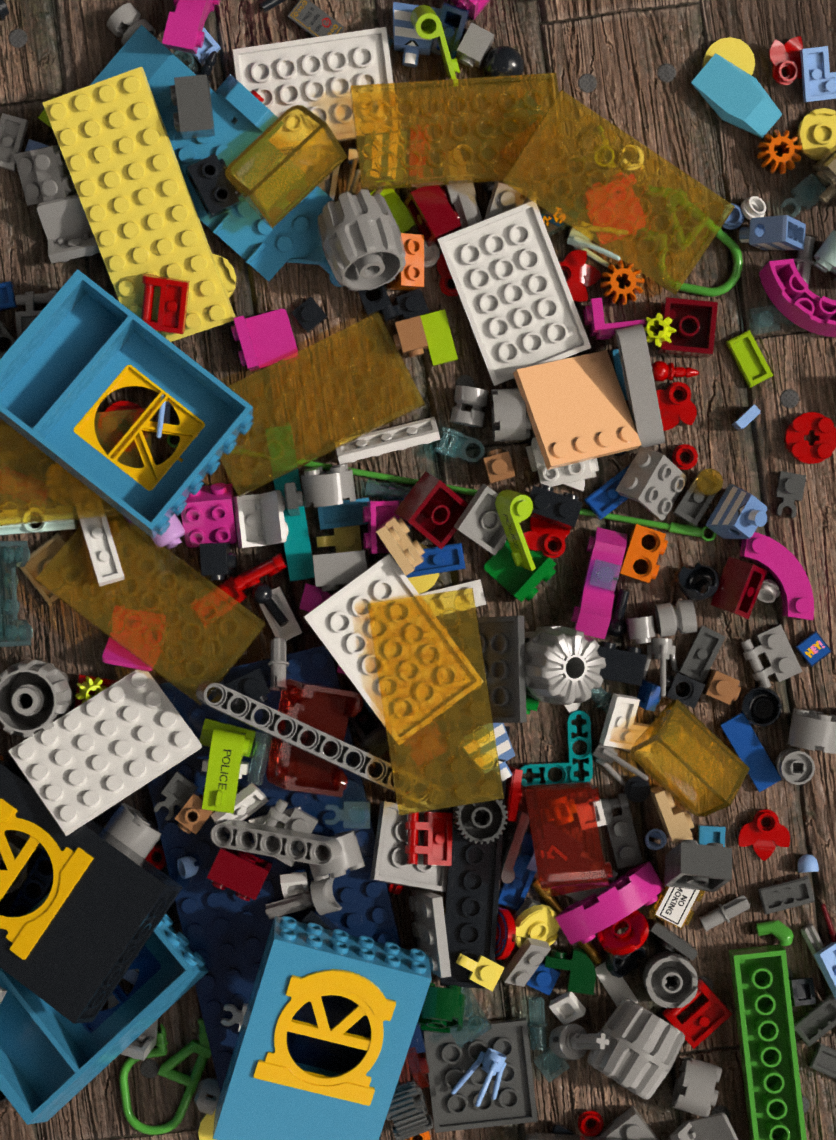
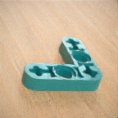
M577 710L567 717L568 762L527 763L522 765L519 769L523 770V774L529 768L532 770V773H540L539 768L545 767L543 771L545 782L540 783V777H533L532 782H527L526 778H522L521 784L528 788L582 786L591 781L593 776L591 721L586 712ZM579 714L582 719L586 720L585 724H581V733L587 732V737L578 735L571 738L572 732L577 733V727L571 721L575 720L576 715ZM582 740L587 744L586 752L581 755L575 754L572 749L574 742ZM573 758L579 760L588 758L587 763L582 762L583 770L588 771V775H584L583 780H579L578 776H574V772L578 771V762L573 763ZM553 767H558L562 770V777L556 782L548 778V771Z

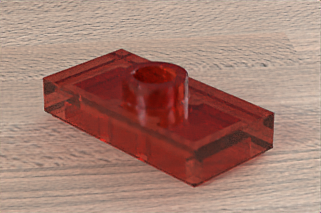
M415 1047L409 1048L407 1060L412 1076L419 1088L429 1087L427 1073H430L426 1058H421Z

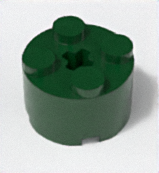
M430 983L417 1022L421 1024V1030L434 1033H450V1029L457 1027L456 1032L462 1030L466 997L461 993V987L447 985L446 988L435 987V984Z

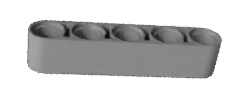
M642 324L618 329L615 333L631 417L642 444L641 446L646 448L665 443L644 327Z
M228 820L215 825L211 830V839L216 846L319 866L337 860L342 852L340 842L332 837L244 821ZM225 828L229 830V839L224 834ZM249 832L254 836V844L249 840ZM273 837H276L279 841L278 848L273 843ZM298 841L303 844L304 852L298 849ZM323 845L328 848L329 857H326L323 854Z

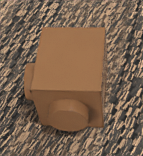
M417 316L395 322L398 333L393 335L396 349H402L403 355L409 354V358L423 355L424 350L428 349V343L421 317Z
M500 448L487 452L488 457L483 458L482 461L489 485L515 477L508 451L502 452Z
M712 669L702 693L730 705L731 701H736L740 694L741 687L738 686L740 681Z
M198 791L193 793L175 817V820L179 822L177 826L188 834L191 832L197 834L214 812L202 809L203 795Z

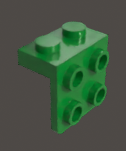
M506 540L503 548L485 563L484 569L519 602L522 603L524 599L529 602L539 591L535 587L542 580L546 583L555 574L556 571L553 567L556 563L550 557H545L541 551L529 549L536 569L530 571L521 566H516L509 542Z

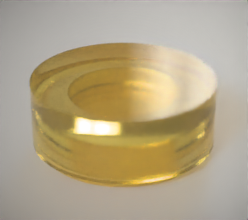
M705 469L696 478L698 491L707 496L716 494L723 485V478L715 469Z

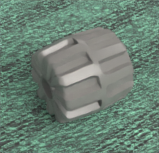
M361 189L357 195H352L347 191L339 195V201L331 200L323 206V213L318 216L321 243L331 270L341 286L345 285L351 291H370L390 283L399 272L403 271L406 264V253L401 233L383 196L379 193L371 196L368 189Z
M564 626L537 627L536 632H525L526 695L554 705L583 703L590 699L591 690L601 687L603 678L600 675V671L606 668L605 658L600 657L597 652L600 645L595 639L584 636V632Z
M24 660L11 665L0 674V722L4 726L3 730L10 735L29 738L33 737L41 729L45 731L54 727L53 722L70 712L71 704L75 701L74 692L71 691L69 686L70 678L67 674L56 668L54 664L42 660Z
M625 998L600 1031V1033L606 1034L605 1039L609 1040V1045H605L603 1050H591L587 1061L592 1067L613 1079L622 1087L648 1100L669 1073L685 1040V1035L631 999Z

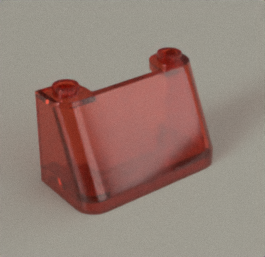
M287 679V689L282 690L278 711L344 742L348 718L355 717L362 710L363 700L361 694L356 691ZM284 720L278 723L277 730L279 733L285 730L286 723ZM307 731L301 734L300 740L302 744L308 740ZM273 737L266 772L267 780L270 783L285 790L342 797L348 781L342 769ZM329 741L323 747L324 754H327L331 749Z
M591 782L525 786L537 872L541 888L545 894L551 897L610 886L609 878L613 877L610 862H605L602 854L595 813L596 802L600 801L598 787L593 786Z

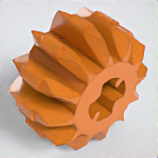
M778 129L773 131V136L767 133L763 137L765 142L758 144V148L762 151L757 154V158L765 159L761 164L762 168L769 164L771 166L770 173L773 174L778 168L781 175L785 174L786 168L793 170L795 168L794 162L801 160V156L797 152L801 151L802 146L794 145L798 139L797 136H793L790 140L788 138V130H785L782 136ZM778 147L783 149L781 153L784 154L781 157L776 155L778 151L775 150Z
M618 261L617 269L614 265L610 264L608 266L610 273L603 272L601 275L607 281L601 282L600 288H609L603 296L606 298L611 294L614 295L611 300L612 304H615L618 298H621V304L626 305L627 297L630 301L635 302L637 298L634 293L641 294L643 292V289L637 285L643 284L645 282L644 278H636L641 273V270L638 268L632 272V262H629L627 267L624 268L623 261ZM616 279H626V285L623 289L618 287L619 282Z

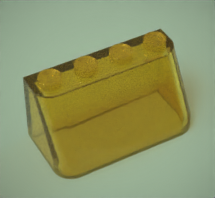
M295 105L283 113L231 162L225 171V175L259 217L268 226L273 228L348 156L326 122L306 107Z
M678 699L669 703L635 741L630 750L632 758L670 792L690 813L699 817L708 816L730 806L750 770L737 755Z

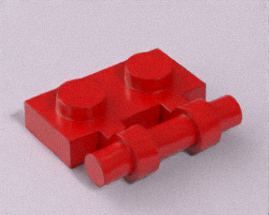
M408 811V822H405V830H408V845L405 846L408 865H418V854L424 855L423 865L452 866L453 813L425 812L424 822H419V812ZM418 831H424V846H418Z

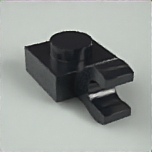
M420 288L396 297L398 305L382 310L385 322L403 316L405 320L429 313Z

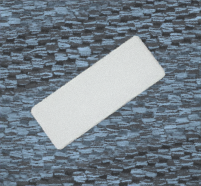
M606 961L595 968L596 975L617 1007L625 998L638 1003L637 998L623 977L618 978L608 972L605 965Z

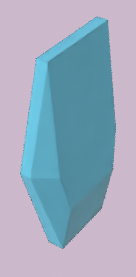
M716 53L691 82L721 120L760 138H763L782 116L781 111L756 78Z

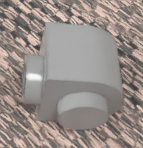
M652 615L626 618L628 639H635L636 644L651 642V637L656 636Z

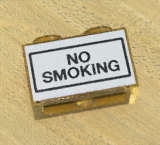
M664 886L665 889L658 895L659 899L654 903L651 912L654 916L682 929L684 924L688 925L694 914L692 908L696 901L700 902L705 891Z

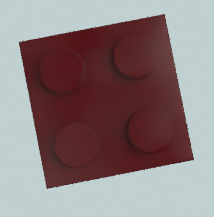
M666 297L662 301L661 314L663 321L667 317L673 320L669 326L676 329V332L671 333L670 339L672 342H662L661 347H658L657 353L706 358L712 356L718 302ZM660 325L659 331H663L664 327Z
M425 471L394 513L427 541L442 550L457 531L453 526L468 504L441 480Z
M221 847L207 878L212 880L211 884L219 889L225 890L227 887L236 891L235 895L245 901H250V899L256 900L273 863L249 852Z

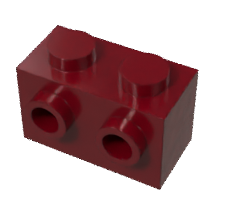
M437 181L410 192L404 202L420 233L424 235V240L428 247L439 243L437 239L458 231L462 226L458 213L450 206L445 190L440 188Z
M729 557L723 568L719 587L716 593H714L710 605L725 612L749 619L767 571L754 564Z

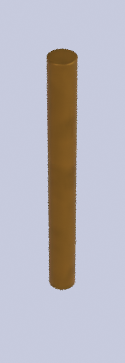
M539 878L531 883V886L544 902L557 914L564 910ZM581 941L577 942L595 965L604 959L590 941L582 944Z

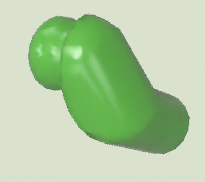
M773 920L756 923L758 936L772 934L780 941V945L789 946L792 944L793 932L781 921Z

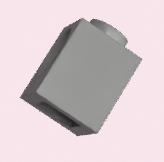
M471 22L457 48L456 57L460 58L459 62L469 68L473 66L480 68L494 42V34Z

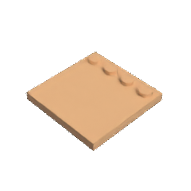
M607 350L520 368L513 373L519 392L525 402L526 411L547 470L637 449L642 445Z

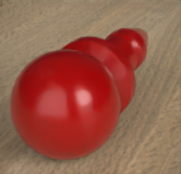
M656 361L651 365L655 381H664L666 379L672 381L673 377L685 376L690 378L699 375V371L690 367L674 368L673 363L667 364L663 361Z

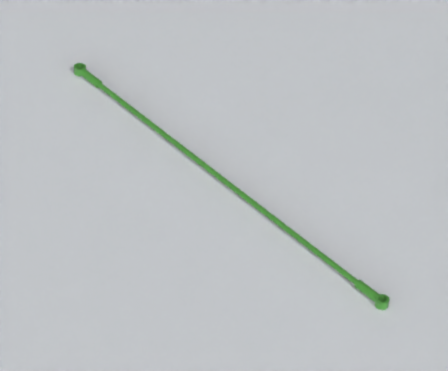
M168 435L167 443L172 448H177L178 444H171V438L174 435ZM234 448L231 452L232 454L270 460L269 453ZM297 458V464L300 466L322 467L323 470H330L332 464ZM348 467V469L353 470V475L414 486L418 482V479ZM447 485L452 491L460 494L474 496L478 491ZM581 508L580 515L596 517L592 510ZM611 513L603 518L665 529L671 533L700 537L705 542L714 540L717 535L712 531V537L706 538L704 531L705 529H710L707 526L703 528L674 522L668 524Z

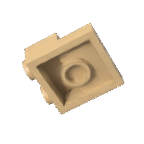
M393 516L378 526L376 533L405 576L415 570L416 566L424 562L422 555L425 551L417 540L412 542L407 533L411 530L402 518L398 520L396 516Z
M659 785L650 788V794L667 838L673 844L676 842L679 844L683 840H693L690 829L694 828V824L690 814L686 810L682 811L678 806H675L673 798L667 789L663 790Z

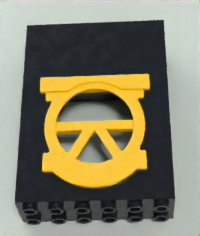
M0 760V853L7 870H0V901L39 843L47 851L53 866V885L50 894L37 910L21 917L0 915V968L73 1024L93 1022L183 887L92 820L65 836L19 767L12 762ZM6 830L21 831L30 835L29 840L16 859L6 839Z

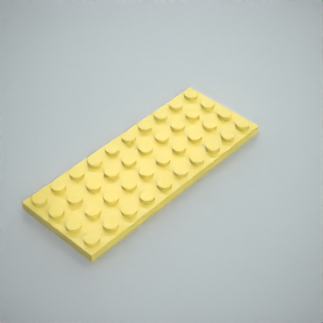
M143 67L43 102L119 302L141 318L144 294L142 276L143 274H153L160 277L190 281L185 332L177 334L157 331L170 342L234 321L233 318H236ZM155 286L152 319L157 321L161 286Z

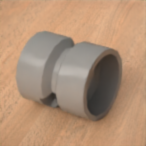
M126 3L119 7L110 16L106 24L116 37H122L121 42L123 45L141 25L153 36L156 32L146 19H140V12L131 3Z
M457 385L454 395V401L457 405L452 407L450 422L482 428L485 416L482 407H485L487 404L489 391ZM466 406L473 407L471 412L466 411Z
M691 599L677 601L675 606L670 602L655 604V618L660 637L673 636L677 630L681 634L697 632L696 613Z
M789 748L780 752L776 757L775 768L780 777L789 783L801 785L807 783L813 777L815 764L807 753Z

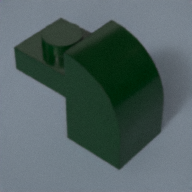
M572 946L570 955H566V951L552 949L551 953L546 955L543 960L545 967L568 970L566 981L568 992L594 995L596 971L592 960L584 950Z

